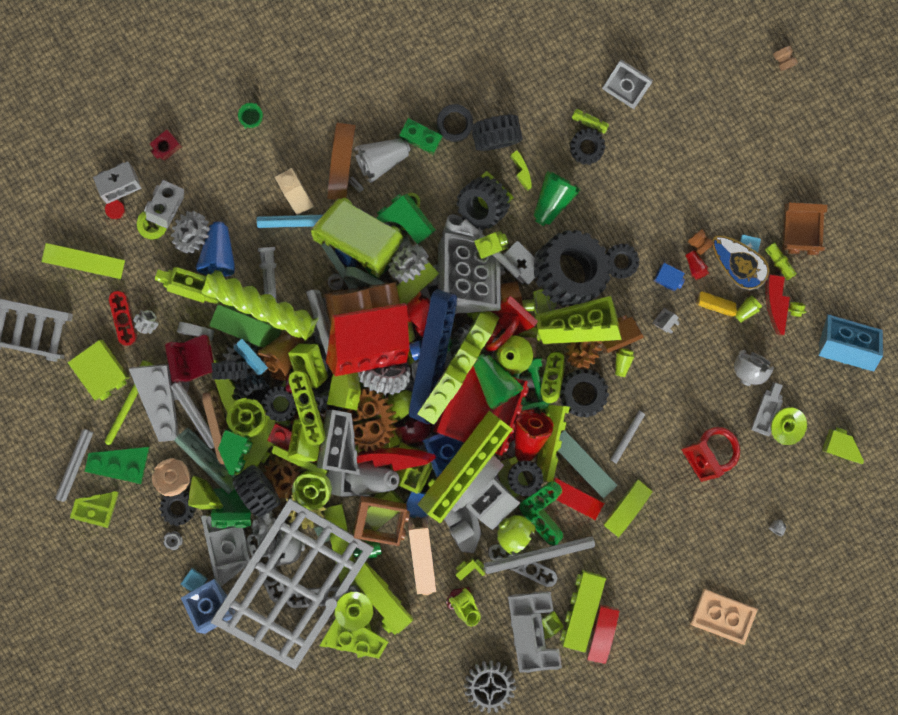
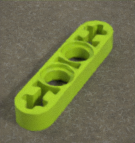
M294 371L289 376V384L305 438L310 445H320L325 441L326 436L309 377L303 371ZM298 377L303 379L300 381V384L295 382V379ZM301 387H306V390L297 391ZM303 393H306L309 397V401L306 404H302L300 401V396ZM308 412L314 414V421L312 423L306 421L305 417ZM317 424V427H316V428H313V429H309V428H308V426H315V425ZM314 432L319 433L317 440L312 439Z

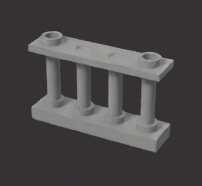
M0 299V341L6 312L12 309L16 310V314H18L12 343L0 342V350L1 347L34 353L46 356V360L55 362L58 359H64V355L57 354L62 326L66 321H72L73 314ZM28 313L35 314L36 318L30 348L19 346L25 316ZM47 317L54 318L53 322H55L49 352L38 350L43 323Z

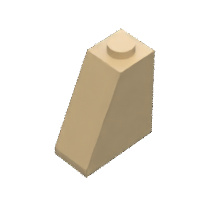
M292 168L275 177L296 215H300L314 207Z

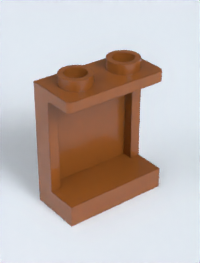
M791 202L785 204L782 250H788V254H800V251H807V255H819V252L825 251V247H822L824 213L827 212L828 205Z

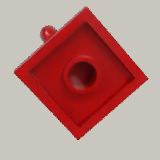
M511 296L500 300V310L491 311L499 319L492 335L484 345V349L488 352L497 350L511 336L535 327L538 322ZM504 328L506 331L495 342H493L496 336Z
M723 427L708 429L703 433L699 442L687 445L681 449L701 482L719 478L725 474L724 472L731 470L740 458V445L736 436L730 430ZM716 434L725 436L730 441L733 449L731 459L723 465H719L714 453L707 445L709 438Z

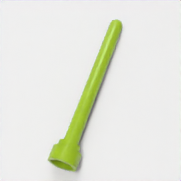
M142 360L140 366L153 365L145 360ZM135 384L105 439L107 445L112 444L138 395Z

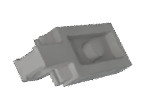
M773 382L770 391H765L750 430L770 436L772 419L780 410L783 402V396L779 395L783 385Z

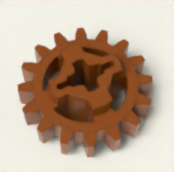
M602 341L571 342L566 347L569 349V352L566 353V356H569L567 361L576 368H590V363L595 364L594 359L599 358L598 351H602L599 345L602 344Z
M276 457V461L270 460V466L265 465L264 468L267 471L263 473L273 485L279 498H288L289 495H293V483L303 472H298L300 466L294 465V463L281 457Z

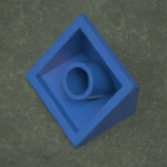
M442 434L423 440L426 451L436 456L431 461L436 477L440 476L464 442Z

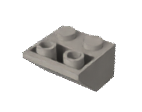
M494 477L465 506L480 521L493 530L520 502Z

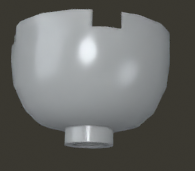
M745 350L740 351L734 363V371L740 378V382L747 386L766 382L774 369V366H769L771 362L752 352L751 355L745 354Z
M281 529L277 532L276 547L286 533ZM292 537L277 560L276 565H288L296 562L301 555V551L305 549V543Z

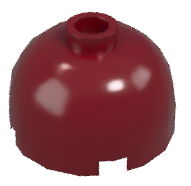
M408 416L394 424L397 427L394 432L398 439L407 445L414 444L415 447L423 445V440L427 439L432 432V423L425 424L416 419L408 418Z

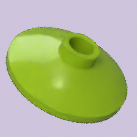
M793 407L783 408L778 411L771 422L772 436L783 445L797 443L803 438L807 429L805 415Z
M348 592L337 601L335 618L343 628L352 631L360 630L371 621L373 606L363 593ZM351 607H356V611L354 613H350L349 610Z

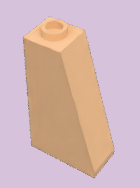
M417 516L416 518L409 517V536L417 594L429 595L432 592H436L428 518L427 516L423 518Z

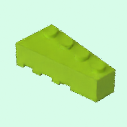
M611 296L536 315L537 327L543 344L622 340Z

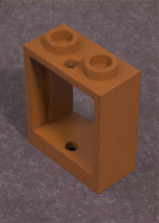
M361 495L353 528V538L400 546V541L404 540L406 533L404 523L408 522L410 516L406 503ZM368 506L399 511L395 534L364 529Z

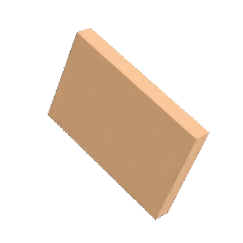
M703 588L690 624L745 645L758 609Z

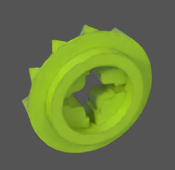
M156 210V211H155V212L158 213V214L162 213V212L159 211V210ZM145 211L139 215L137 229L144 238L150 240L159 239L166 232L167 228L158 224L156 225L159 229H149L150 225L146 221Z

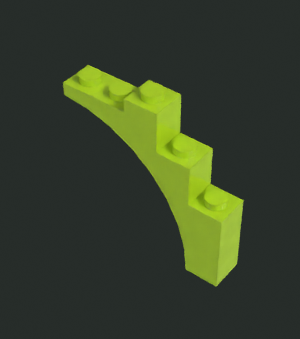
M491 311L479 312L446 370L420 408L419 416L435 424L463 384L467 373L492 335L499 319L497 315Z

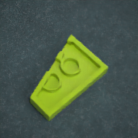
M335 618L319 646L380 658L389 640L367 627L355 631L347 630Z

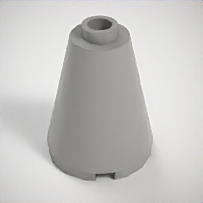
M401 138L358 145L355 147V151L358 150L359 153L356 155V160L364 176L368 175L369 179L367 181L371 183L408 157L410 146L406 140L403 141Z
M373 460L357 463L360 475L348 473V481L351 484L350 489L360 496L396 489L399 484V476L395 471L386 466L375 467Z

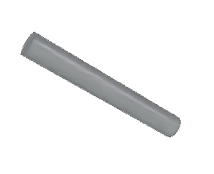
M638 411L610 460L616 464L644 418L645 414Z

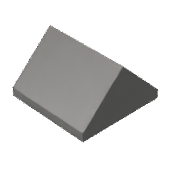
M620 60L602 89L635 109L653 80L623 60Z

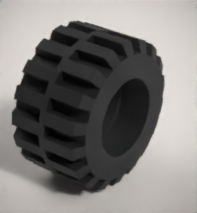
M507 114L480 120L471 126L475 148L479 151L500 149L517 144L523 140L517 115Z
M481 176L472 180L460 191V194L457 196L458 201L456 202V205L459 207L458 213L462 214V220L467 219L476 229L480 227L481 230L489 229L496 225L507 214V209L510 207V204L507 203L510 200L509 196H506L507 190L503 189V185L501 183L498 184L496 179L492 178L490 180L488 176L484 178ZM478 197L487 203L489 209L484 208L480 204Z
M588 369L574 370L563 378L559 398L563 406L570 407L569 413L586 418L594 416L603 410V406L607 403V397H609L607 392L608 386L604 378L597 372ZM579 382H588L594 388V398L588 404H579L572 396L573 388Z
M252 464L232 478L234 488L239 497L255 516L261 518L280 505L279 496L273 485L255 465Z

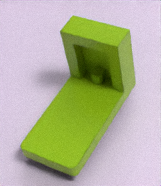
M501 231L474 241L481 259L508 249L507 244H509L506 234H502Z

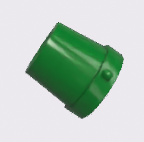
M246 103L238 111V120L244 126V129L257 128L263 121V112L257 103Z

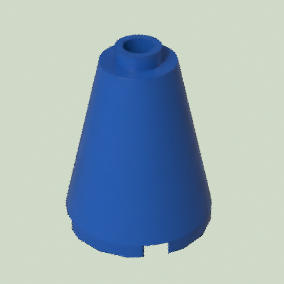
M213 222L212 225H209L210 230L207 231L209 237L204 240L205 244L202 247L196 267L198 273L203 275H211L215 270H218L224 277L235 274V264L229 230L223 222Z

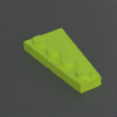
M548 404L549 407L540 410V413L546 414L554 423L552 435L537 453V466L543 473L544 482H550L554 479L558 462L556 452L561 448L560 434L561 430H565L566 422L564 421L565 413H569L570 407Z

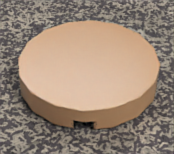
M174 458L163 460L155 467L154 474H152L153 486L164 496L178 495L190 483V470L181 460Z

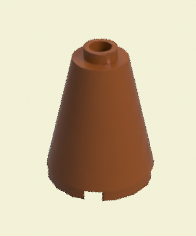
M286 331L259 350L256 355L268 367L264 372L268 370L272 373L270 377L284 381L293 367L288 353L298 344H304V338L292 336Z

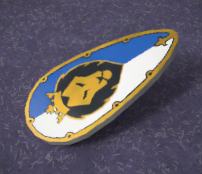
M715 236L713 238V250L716 258L735 285L742 289L752 290L759 288L768 279L769 267L766 260L760 254L735 239L726 236Z

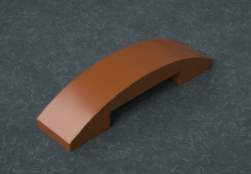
M336 124L327 199H347L356 125Z

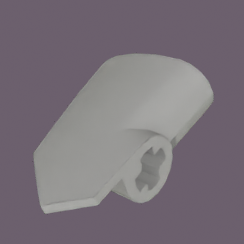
M466 506L462 509L459 508L456 512L451 509L444 520L450 528L449 531L462 552L474 553L481 536L478 518Z

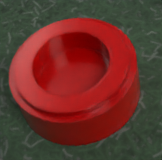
M118 200L106 204L105 213L109 218L120 219L125 214V206Z

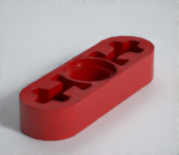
M115 291L109 296V304L117 337L122 345L130 346L136 342L137 334L129 301L125 293ZM116 295H118L119 297H123V300L120 301V304L122 308L126 307V310H118L116 312L115 309H119L118 303H114ZM121 313H125L128 316V321L125 324L118 322V316ZM130 325L127 333L132 334V338L129 339L130 342H127V340H123V336L126 335L125 330L120 331V327Z

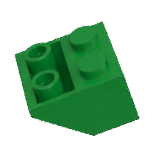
M228 429L223 434L218 450L228 473L233 476L243 470L246 460H243L244 456L250 452L253 442H251V438L236 434Z

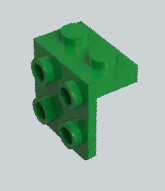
M222 488L214 489L223 507L221 509H212V527L227 528L235 526L236 528H246L251 526V511L243 503L236 490L234 489L228 495Z

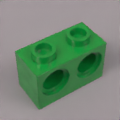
M409 118L399 135L404 141L406 140L408 143L433 156L443 139L442 135Z

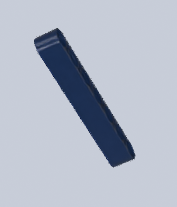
M436 289L431 296L409 408V416L425 424L430 422L419 416L418 412L443 374L457 306V296L440 289Z

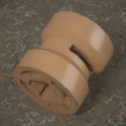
M787 46L773 54L774 58L779 62L780 71L798 64L797 58L792 56L793 50L791 46Z

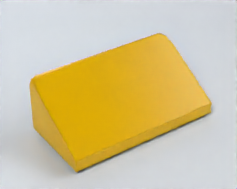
M703 291L699 293L696 302L698 306L730 317L736 316L737 305L735 302Z

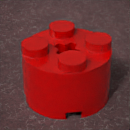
M419 292L406 304L408 322L412 321L417 326L415 328L421 336H424L430 300L428 298L422 299L421 296L423 294Z

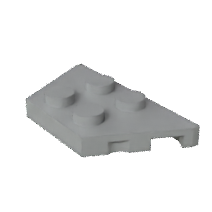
M202 515L201 519L214 578L220 586H223L244 569L251 559L245 530L235 526L227 528L212 527L211 516Z

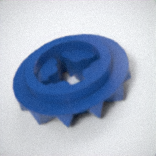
M335 248L336 255L346 267H356L358 265L356 259Z

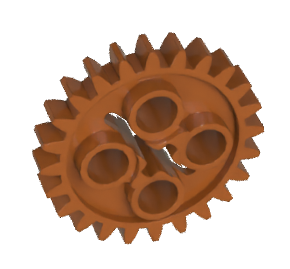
M361 388L360 401L357 408L358 415L352 409L344 408L338 410L351 413L352 422L381 415L379 419L356 425L353 423L355 446L358 445V450L365 449V452L385 447V444L390 443L389 438L394 437L391 431L397 429L393 425L394 422H397V419L392 417V415L396 414V411L390 410L393 404H387L389 398L382 399V392L377 394V391H370L369 388Z

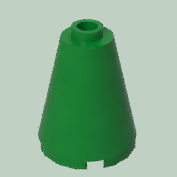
M547 170L533 214L536 218L535 222L542 226L550 225L581 189L575 184L574 186L570 185V181Z
M485 354L478 356L473 367L491 410L501 406L512 396H516L523 390L521 384L490 355L485 356Z

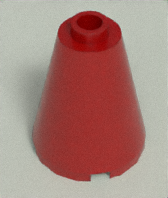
M524 410L517 416L515 422V456L517 460L532 461L552 435L554 423L546 414L542 412L540 414L534 413L535 410Z

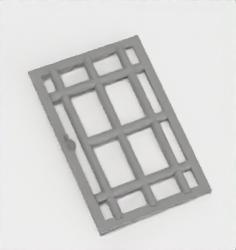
M289 498L212 618L211 624L218 626L296 670L337 607V601L345 594L374 547L361 539L353 538V535ZM291 510H294L298 515L290 526L284 523ZM305 517L324 528L317 540L297 530ZM279 529L286 532L266 565L261 563V557ZM330 533L349 542L342 555L323 545ZM292 537H295L312 548L292 579L272 568ZM357 547L362 552L354 563L349 558ZM319 551L335 560L337 564L316 594L298 583ZM343 567L349 568L350 571L335 594L326 599V608L306 639L301 638L299 635ZM254 568L258 569L261 572L241 603L235 601L236 596ZM267 576H270L287 587L266 618L251 610L248 606ZM293 590L311 599L312 602L293 632L273 621ZM229 607L235 609L236 612L234 613L230 621L227 622L222 618L228 611ZM243 614L262 624L255 637L236 627ZM268 629L288 639L280 651L261 641ZM294 643L301 647L292 658L287 654Z

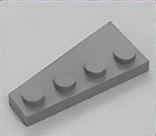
M161 364L129 368L158 441L175 440L179 432L171 389L169 365Z

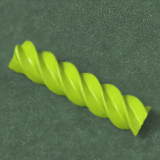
M215 270L211 275L207 274L206 282L202 289L204 295L217 298L225 305L234 306L240 312L251 314L260 321L269 322L273 327L286 330L292 336L304 338L305 341L308 337H312L315 325L319 319H312L305 310L294 311L292 305L288 302L277 303L271 294L260 295L253 286L242 287L236 278L225 279L218 270Z

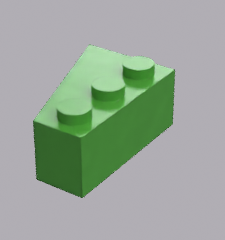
M217 305L209 325L260 347H265L278 338L282 331L268 324L269 322L252 318L251 314L237 312L234 306L225 305V307Z

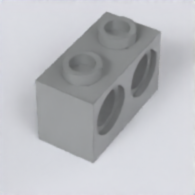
M163 180L160 186L157 185L155 187L154 197L152 201L147 202L144 211L146 212V220L168 229L184 199V189ZM165 194H171L172 196L169 197V198H166V197H164L163 195H165ZM158 209H160V210H163L164 212L158 214V213H156L155 211L158 210Z

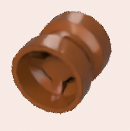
M700 229L687 241L691 246L696 247V252L699 255H702L714 244L712 239L705 236L706 233L703 229Z

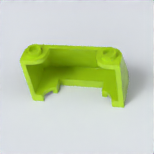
M338 198L311 230L314 241L321 245L325 241L327 246L331 245L361 262L363 267L366 268L367 266L372 270L371 274L380 278L403 242L400 229L395 226L390 227L356 208L346 198Z

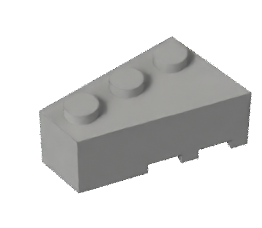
M327 410L324 423L326 437L325 441L320 445L317 468L360 475L357 465V451L354 444L355 437L351 413Z

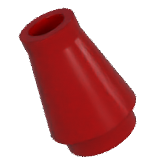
M695 250L685 255L691 276L695 280L709 274V267Z

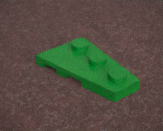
M150 446L88 453L84 472L142 484Z

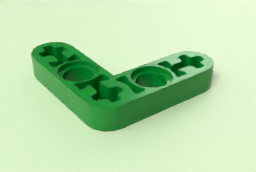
M550 481L542 486L535 494L527 496L519 505L522 514L535 525L537 532L551 546L557 545L563 539L562 531L543 509L562 494L561 486L554 481ZM537 496H541L544 502H540ZM538 518L542 519L545 525L541 524Z

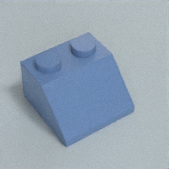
M215 579L181 597L192 624L198 633L205 634L218 627L211 624V620L227 597V594ZM229 607L222 619L225 621L230 620L236 612L235 609Z

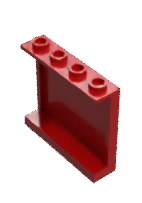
M472 366L463 384L438 418L434 432L466 442L490 411L513 429L510 433L512 434L516 426L514 420L516 415L519 416L522 409L520 403L522 398L527 395L529 389L527 386L528 381L515 378L521 384L523 390L516 396H512L501 406L491 410L487 404L475 369ZM509 435L497 449L496 454L503 455V452L507 451Z

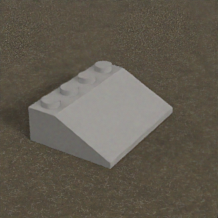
M444 233L438 244V289L457 296L455 314L500 310V262L493 255L481 259L474 242L477 240L476 238Z

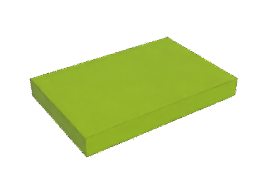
M277 445L272 449L273 454L309 471L318 472L323 476L329 471L317 468V463L311 461H299L288 458V450Z

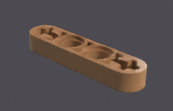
M215 390L203 393L202 400L218 461L224 465L218 447L225 430H228L220 397Z

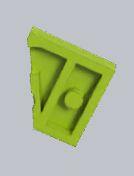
M114 491L112 493L75 499L70 518L109 528L119 492Z

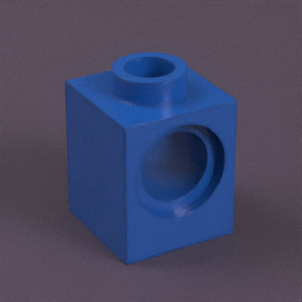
M662 263L653 281L672 291H676L677 288L680 289L685 281L683 278L685 273L666 263Z

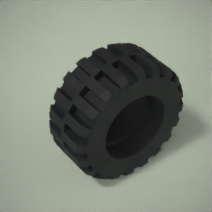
M566 230L556 234L538 251L537 258L534 260V267H536L534 277L538 278L536 283L538 287H542V293L545 296L548 295L550 297L549 300L553 303L559 302L560 306L566 307L567 305L573 306L592 301L605 290L606 284L609 283L611 278L608 275L611 273V265H608L610 258L608 255L606 256L604 246L601 247L596 238H590V234L586 232L581 234L579 230H574L573 232ZM561 255L571 256L582 265L585 273L584 283L573 282L564 275L560 267Z

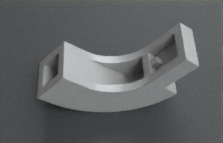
M494 455L452 508L454 512L467 505L502 469L504 465Z

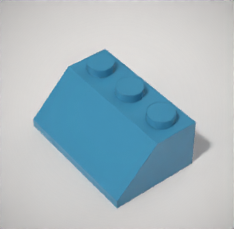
M827 315L819 342V356L874 372L883 357V330Z

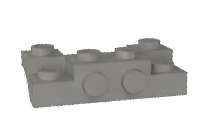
M533 592L531 594H513L509 596L511 626L514 633V645L516 647L519 672L529 673L562 668L559 649H546L541 613L553 611L551 592Z

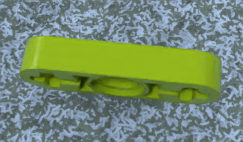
M559 352L551 353L547 358L541 386L542 399L546 403L557 401L560 395L565 370V359ZM556 360H559L557 361L556 368H554L553 363H555ZM551 375H558L556 380L548 379ZM550 387H552L553 392H551L550 395H547L550 393Z

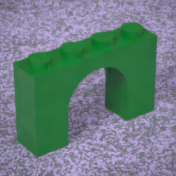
M408 194L403 196L397 195L391 200L393 204L387 208L385 206L377 212V220L383 223L396 222L402 225L417 244L423 242L436 231ZM388 265L382 275L390 268ZM366 266L365 269L368 271V273H369L371 276H373V277H375V278H378V277L374 276L373 274H371V271H372V270L369 269V268Z

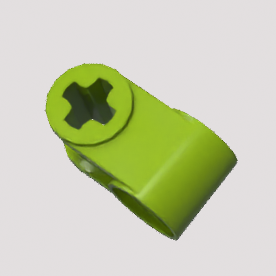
M466 588L462 589V592L456 597L449 599L457 616L468 626H475L480 621L481 616L476 607L475 600Z

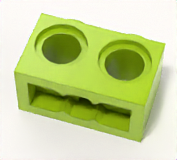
M298 344L288 353L293 370L305 372L309 377L312 388H318L328 379L318 344ZM302 377L297 378V383L300 384V381L303 380Z

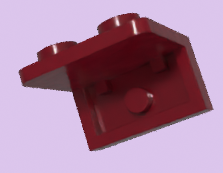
M203 334L184 343L169 342L165 344L172 381L189 382L212 372L211 363H214L208 335Z

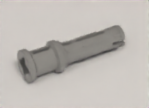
M275 247L258 248L261 256L259 267L263 270L264 293L271 294L277 302L274 268L277 266V263H274Z

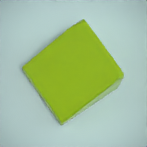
M555 611L541 618L544 639L551 638L564 628Z

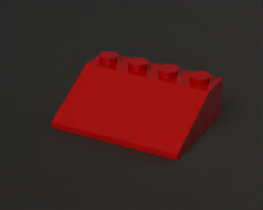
M406 303L332 315L326 363L334 376L407 363L409 332Z

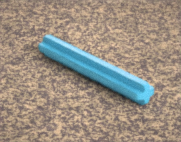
M323 215L258 216L256 222L258 228L312 227Z

